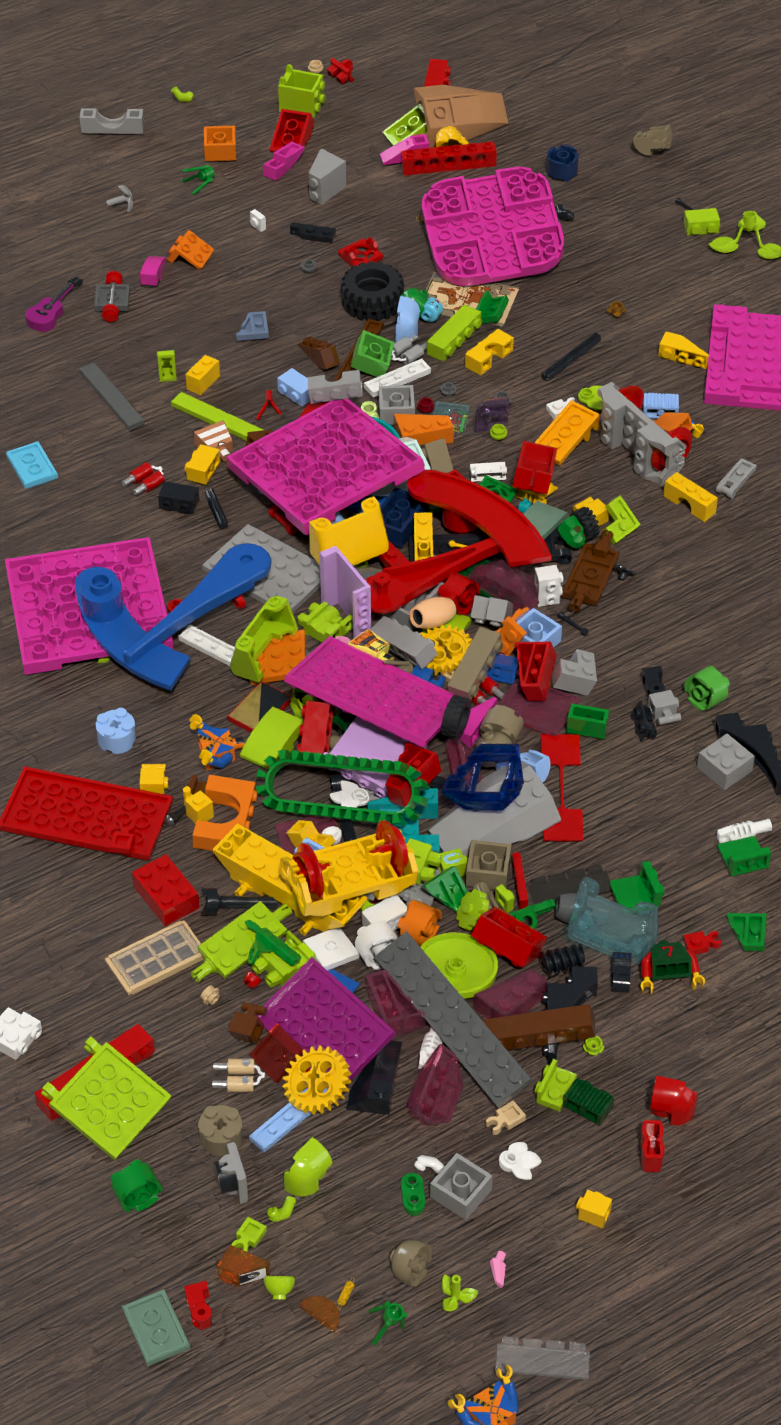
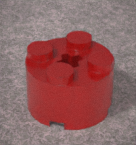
M452 572L444 585L438 588L437 593L440 597L449 598L455 603L457 614L467 615L472 611L474 597L476 593H480V586L478 582Z

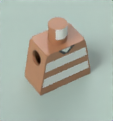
M223 420L194 431V444L197 447L202 444L220 449V458L224 462L227 461L226 457L231 455L230 453L233 451V441Z

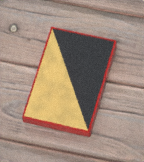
M261 681L227 716V719L231 723L252 733L259 721L272 707L283 711L291 703L292 696Z

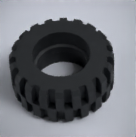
M369 261L368 263H360L358 266L354 265L345 272L341 279V303L351 316L357 317L360 320L371 319L381 321V319H388L391 315L394 316L397 313L400 296L404 292V280L396 268H392L391 265H385L382 262L373 263V261Z

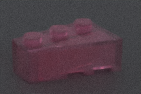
M531 968L474 994V1010L487 1019L525 1014L543 998V991H547L548 980Z
M386 969L365 975V990L375 1014L396 1032V1035L425 1028V1018L423 1017L425 1012L422 1009L417 1010L412 1004L413 999L410 996L407 997L402 992L401 986Z

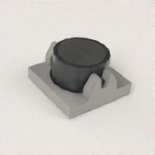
M228 1143V1154L224 1155L219 1161L213 1162L217 1184L221 1194H237L240 1204L248 1202V1190L245 1171L236 1143Z

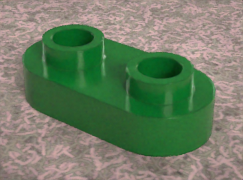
M408 1173L401 1180L403 1208L407 1214L417 1216L425 1210L423 1179L416 1173Z

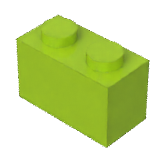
M717 209L684 211L683 224L687 236L719 233L720 218Z

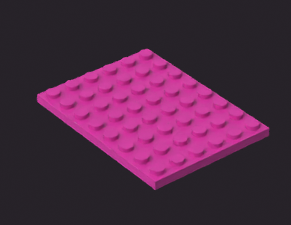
M329 636L294 667L284 680L293 688L301 689L310 696L318 697L329 705H335L346 713H352L363 721L371 722L377 725L378 728L390 731L395 736L409 740L415 746L423 748L441 730L445 709L452 696L455 695L398 667L384 664L383 660L332 636Z

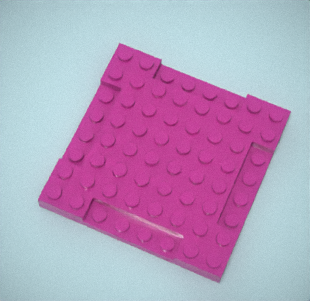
M714 304L705 404L781 410V315L747 313V307Z
M348 398L330 401L226 457L230 470L246 484L252 483L283 510L286 519L305 535L309 534L310 521L326 518L331 522L336 519V512L389 483L397 486L425 470L422 457Z
M150 537L5 559L24 675L62 669L61 664L110 656L91 635L78 606L75 581L80 572L87 568L105 567L116 574L121 582L122 597L126 608L138 625L146 632L167 616ZM171 635L161 643L174 650Z

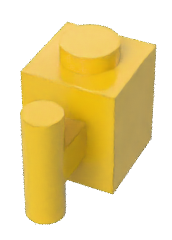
M588 497L573 506L574 511L582 507H588L589 511L592 510L593 515H596L595 519L598 520L599 523L597 525L599 526L609 520V512L605 507L606 505L598 498L593 500L592 497Z
M142 764L140 790L165 794V789L169 788V777H165L166 764Z
M186 786L183 788L186 815L195 824L197 820L207 822L214 817L213 802L201 790L192 795L190 787Z

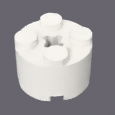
M380 920L367 927L359 928L357 931L358 936L355 940V947L366 965L376 970L383 968L374 957L398 938L392 927L385 920Z

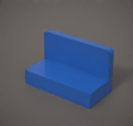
M496 654L494 665L489 667L487 675L495 681L514 685L519 667L518 659L516 657Z

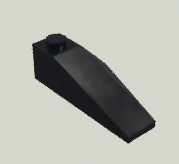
M390 1040L363 1068L350 1089L347 1110L390 1115L402 1042Z

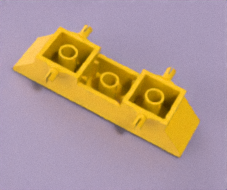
M238 823L213 848V853L228 870L230 878L240 884V887L234 892L235 896H242L246 891H251L260 896L267 894L282 904H288L287 907L294 910L295 916L305 922L301 929H299L300 934H303V936H306L312 928L326 932L334 928L344 927L368 900L366 896L359 895L343 900L341 911L325 916L308 915L304 917L292 887L279 873L280 859L286 856L291 858L293 857L292 854Z

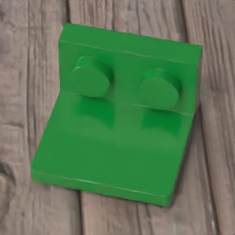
M755 836L718 844L717 848L731 877L769 868L771 851L769 847L761 848Z

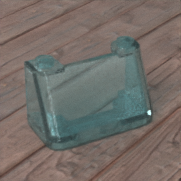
M585 876L580 882L568 925L569 938L613 956V952L632 953L631 963L641 962L657 941L658 906L648 902L637 903L633 909L597 895L600 890L599 883Z

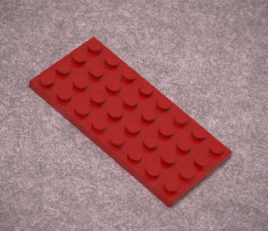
M24 766L0 818V830L150 861L164 826L165 817L169 814L174 800L173 796ZM121 821H124V828H129L131 822L134 823L135 831L133 834L135 839L130 854L110 852L114 831L120 832L119 823Z

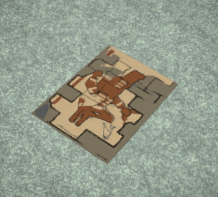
M438 272L433 273L426 288L429 294L428 298H436L441 302L443 306L441 315L451 317L464 304L476 309L485 291L489 290L492 298L507 295L509 302L499 321L488 323L498 326L504 325L519 290V287L493 282L472 286L455 285L443 279Z

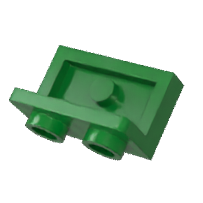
M489 290L484 292L476 307V310L481 311L482 324L499 321L509 302L507 295L492 298Z

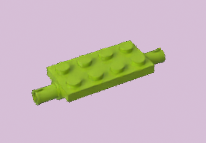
M261 901L198 946V951L204 957V963L191 971L192 978L198 983L210 973H219L224 979L248 962L250 949L256 939V932L249 929L245 921L251 920L258 924L261 929L267 928L275 936L281 938L287 933V929L281 921L292 914L291 908L288 907L286 909L288 904L284 903L274 912H270Z

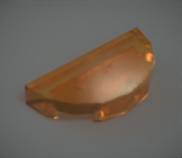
M313 1296L306 1298L300 1303L301 1309L333 1333L336 1332L339 1327L340 1313L332 1300L326 1297Z

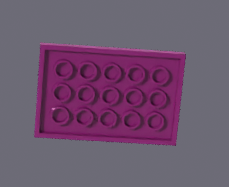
M313 957L263 1005V1007H267V1014L265 1016L258 1014L257 1016L264 1023V1028L293 1056L297 1054L302 1057L303 1050L310 1053L312 1046L317 1051L319 1045L324 1050L327 1047H330L332 1051L337 1050L350 1066L348 1068L352 1074L348 1076L350 1080L396 1035V1032ZM332 1067L328 1068L325 1073L329 1072Z

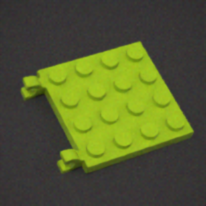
M90 1036L85 1042L84 1049L94 1054L92 1058L60 1092L47 1082L43 1086L41 1094L51 1100L49 1106L115 1161L170 1101L172 1096L110 1044L105 1042L101 1046Z

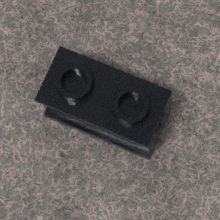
M164 481L158 495L159 509L194 514V509L200 500L199 487Z

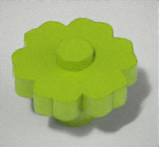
M473 889L472 892H467L461 899V905L457 909L456 919L459 921V927L469 931L475 928L480 915L489 910V900L486 899V893Z

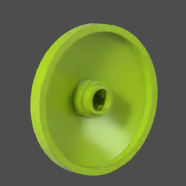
M443 933L428 939L420 946L463 999L484 993L496 980L498 972L496 954L492 948L477 943L476 939L469 934Z

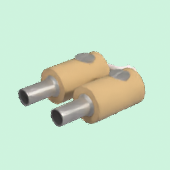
M228 1059V1063H213V1070H228V1075H252L256 1068L261 1076L258 1077L256 1082H254V1076H228L227 1081H213L212 1087L227 1088V1092H254V1086L258 1085L260 1080L265 1077V1072H261L260 1067L255 1065L254 1059Z

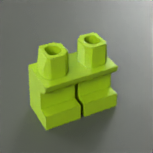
M409 838L407 844H409L414 853L418 868L416 883L420 885L422 880L429 881L435 877V869L428 866L439 867L442 854L432 851V845Z

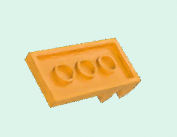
M571 400L535 443L558 448L555 463L561 465L582 439L586 442L589 441L591 429L598 430L600 414Z

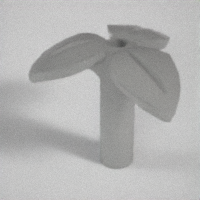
M120 185L118 187L124 195L107 200V205L109 207L126 201L128 202L127 212H131L134 205L132 194L126 186Z

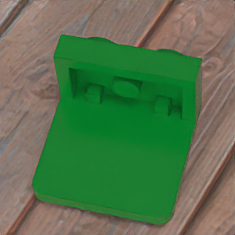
M650 861L642 862L639 875L611 880L609 885L621 913L624 914L660 907L662 896L665 893L663 885L658 881L657 871L652 867Z

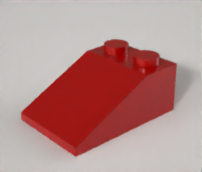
M281 109L269 151L276 152L290 142H295L305 147L311 137L315 124L312 114Z

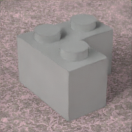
M475 595L470 617L475 619V623L486 624L487 621L490 622V625L500 628L503 627L502 622L508 616L511 617L514 604L507 600Z
M576 649L570 661L560 659L552 673L553 688L588 696L597 682L594 653Z

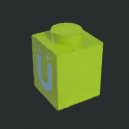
M460 848L440 853L442 854V860L439 867H437L440 873L451 866H456L460 876L466 875L468 859L466 855L462 854Z

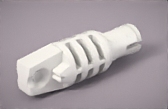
M770 819L732 824L717 830V840L719 843L756 836V834L770 832L772 831V824Z
M432 1027L424 1036L419 1052L418 1069L429 1072L438 1058L443 1042Z

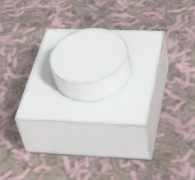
M255 209L250 211L252 227L260 232L266 230L265 216Z

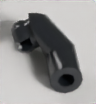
M562 204L556 205V213L560 220L572 221L574 219V213L564 209Z

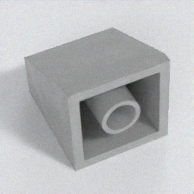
M320 149L309 171V199L322 205L346 187V161L324 149Z

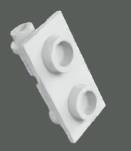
M505 462L470 464L471 481H482L485 475L496 480H506L507 467Z

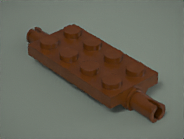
M604 530L600 540L592 545L584 544L562 591V597L572 599L569 604L571 611L577 606L575 612H578L582 603L598 605L620 555V552L614 551L610 547L611 539L614 536L611 531L606 535L607 530Z

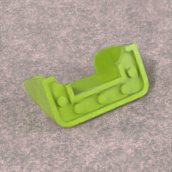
M280 596L269 598L239 637L230 662V668L234 675L260 682L264 675L260 670V662L256 660L273 638L282 640V635L290 633V635L294 636L298 631L287 598Z

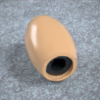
M445 597L425 599L411 609L410 621L417 628L432 629L448 623L455 616V603Z

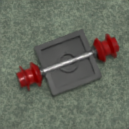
M110 271L106 274V284H97L94 309L95 311H102V318L105 321L115 322L118 319L119 311H128L130 284H122L121 273Z

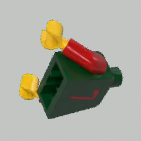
M663 940L658 944H653L651 952H648L642 959L641 973L644 979L641 983L642 994L645 987H649L651 994L653 993V983L650 981V978L652 980L691 977L693 975L691 988L693 990L696 989V982L700 983L701 988L704 986L705 979L699 975L700 968L696 955L685 949L680 942L669 943Z

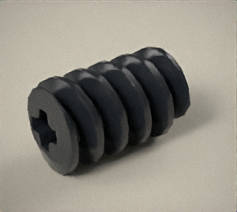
M581 943L578 944V947L574 944L571 945L570 949L564 946L562 951L559 948H555L554 953L552 950H547L546 955L542 951L539 953L542 970L546 971L549 977L552 976V970H555L556 974L559 975L560 968L567 973L568 966L571 969L572 966L576 965L584 967L585 955Z

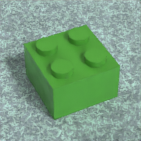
M363 330L356 342L350 367L376 377L384 375L390 364L394 342Z

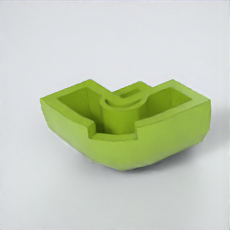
M312 1137L293 1156L295 1162L290 1171L284 1173V1189L295 1196L304 1197L319 1190V1180L325 1176L327 1169L333 1164L328 1151Z

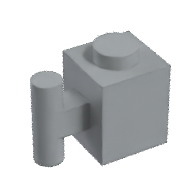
M671 690L649 694L648 707L651 709L654 721H657L658 725L681 720V714H676L677 708H679V701L677 697H674Z

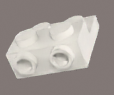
M8 1007L0 1016V1051L17 1060L21 1054L27 1051L34 1039H38L41 1035V1021L25 1012L19 1014Z

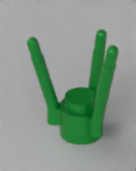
M205 165L182 169V172L200 170L198 174L182 179V182L197 177L205 181L192 192L193 195L213 181L212 178H214L215 173L211 166Z
M386 1301L383 1305L369 1309V1313L385 1310L383 1312L385 1324L374 1338L373 1346L378 1343L390 1325H397L400 1322V1328L404 1329L405 1318L408 1314L404 1312L403 1307L398 1303L390 1304L389 1301Z

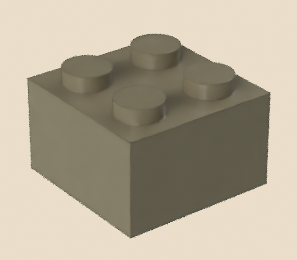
M471 840L466 870V886L473 887L479 882H485L488 884L489 889L496 890V887L501 884L507 888L512 844Z

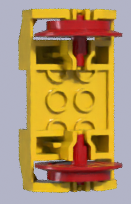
M382 820L377 825L376 834L313 851L307 843H300L297 847V853L293 857L289 858L286 856L280 859L279 873L292 887L297 897L299 908L305 917L308 915L325 916L341 911L343 900L373 892L378 900L396 895L407 887L416 884L418 868L414 853L409 844H406L400 829L392 826L388 821Z

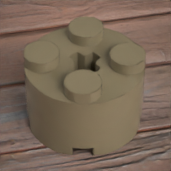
M495 705L494 708L491 709L490 707L479 729L481 735L487 731L504 733L514 745L524 726V720L521 716L518 718L514 714L515 711L503 705Z
M224 1105L208 1106L205 1108L198 1122L201 1145L207 1152L216 1156L228 1154V1143H236L238 1149L243 1141L242 1119L238 1110Z

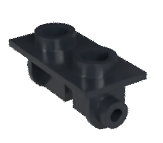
M640 700L632 710V718L639 740L642 742L644 737H649V739L656 738L657 730L655 724L652 723L651 709L646 705L643 706L642 700Z

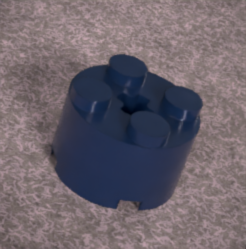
M561 145L560 148H556V146L550 148L547 153V176L560 179L563 182H568L576 176L579 163V153L577 154V150L568 145Z

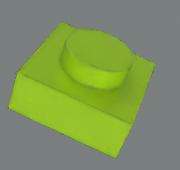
M503 884L496 887V902L506 913L514 910L515 897L511 890H507Z

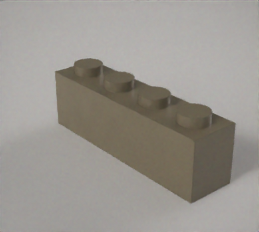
M483 627L478 629L447 685L449 692L468 698L470 701L473 697H476L480 683L485 681L489 667L494 665L496 654L502 650L503 642L500 633Z

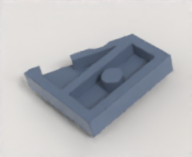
M265 311L248 313L246 320L241 325L240 332L236 333L237 341L269 338Z

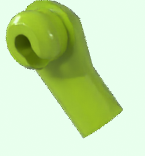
M177 86L171 90L179 102H190L193 99L194 95L190 91L182 93Z
M287 1196L282 1208H269L267 1211L269 1220L279 1222L288 1219L292 1214L296 1199Z

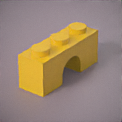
M497 329L474 348L467 351L465 354V367L481 376L492 367V355L503 359L513 351L514 337Z
M678 472L665 480L664 497L677 505L686 499L691 506V514L703 522L716 514L718 501L716 496Z

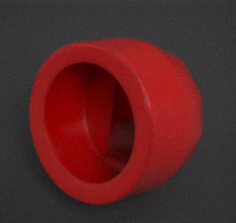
M250 970L244 977V984L248 985V988H255L262 982Z

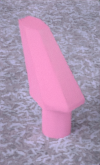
M498 1251L496 1257L490 1260L495 1284L502 1288L504 1286L506 1267L504 1259L506 1253Z

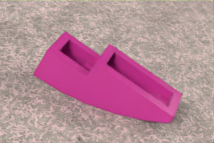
M290 142L273 153V159L264 164L263 175L276 181L295 164L305 150V147L295 142Z
M149 256L145 260L140 272L142 285L157 286L163 274L167 260L166 257Z

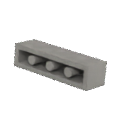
M383 616L370 629L389 643V651L420 669H423L438 655L432 640L423 638L417 631L412 632L406 625H400L394 618L390 619Z

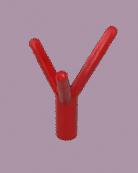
M271 390L265 392L266 402L258 413L256 420L260 419L268 405H272L276 412L282 415V412L273 402Z

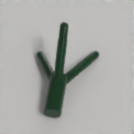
M337 715L332 718V721L339 727V736L353 722H344Z

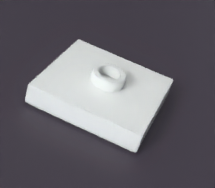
M334 928L303 940L316 954L315 960L326 970L359 959V952L341 928Z

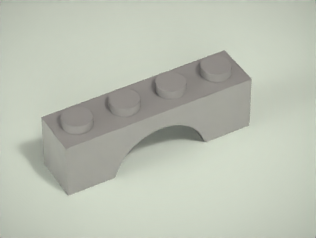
M81 108V133L143 134V109H127L122 117L109 119L102 116L97 109Z

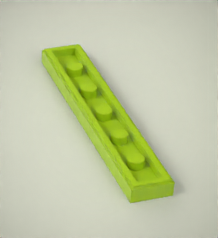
M180 392L171 401V406L211 425L223 420L229 433L246 441L248 432L263 430L183 392Z

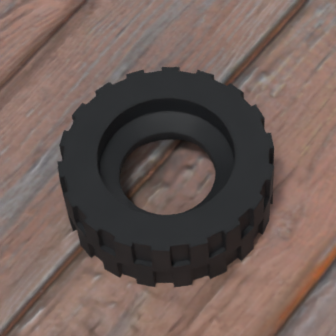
M458 695L452 696L443 716L441 734L443 736L456 740L461 738L471 712L470 699Z

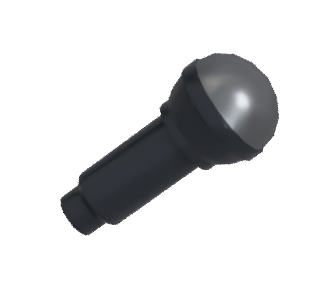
M182 806L174 813L167 814L165 824L169 827L175 826L178 819L186 814V806Z

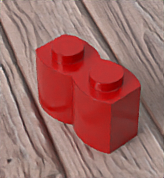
M645 1120L642 1125L640 1146L642 1149L641 1166L644 1172H660L663 1166L665 1151L663 1143L664 1127L660 1120Z

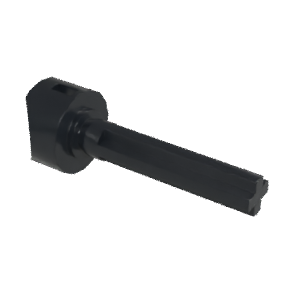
M201 888V891L206 896V903L200 911V915H217L219 907L251 908L260 901L267 908L277 909L278 901L271 896H219L217 888Z

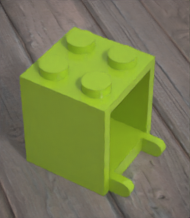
M288 64L285 75L279 79V112H281V109L311 113L314 118L317 112L320 111L322 103L324 104L326 98L323 75L294 70L293 66Z

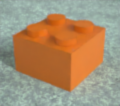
M235 126L204 127L205 161L236 160Z

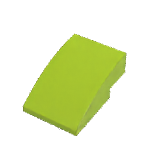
M272 707L248 737L241 750L240 757L269 770L271 766L264 760L270 755L280 761L278 751L288 750L291 752L294 749V742L300 737V725L304 724V720Z

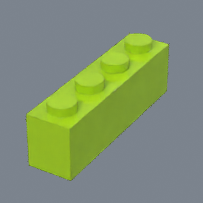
M464 304L427 341V355L443 362L452 356L453 352L481 326V311Z

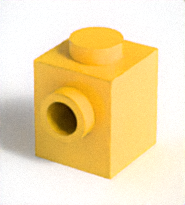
M587 1190L585 1196L579 1198L576 1209L579 1210L578 1219L603 1228L611 1212L612 1199L605 1197L599 1192Z

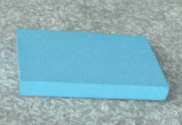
M39 441L6 452V457L25 489L58 478V473Z

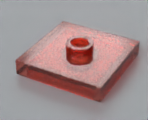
M276 1023L249 1056L276 1083H279L287 1074L285 1069L292 1068L289 1062L297 1061L296 1054L302 1057L304 1049L280 1024Z

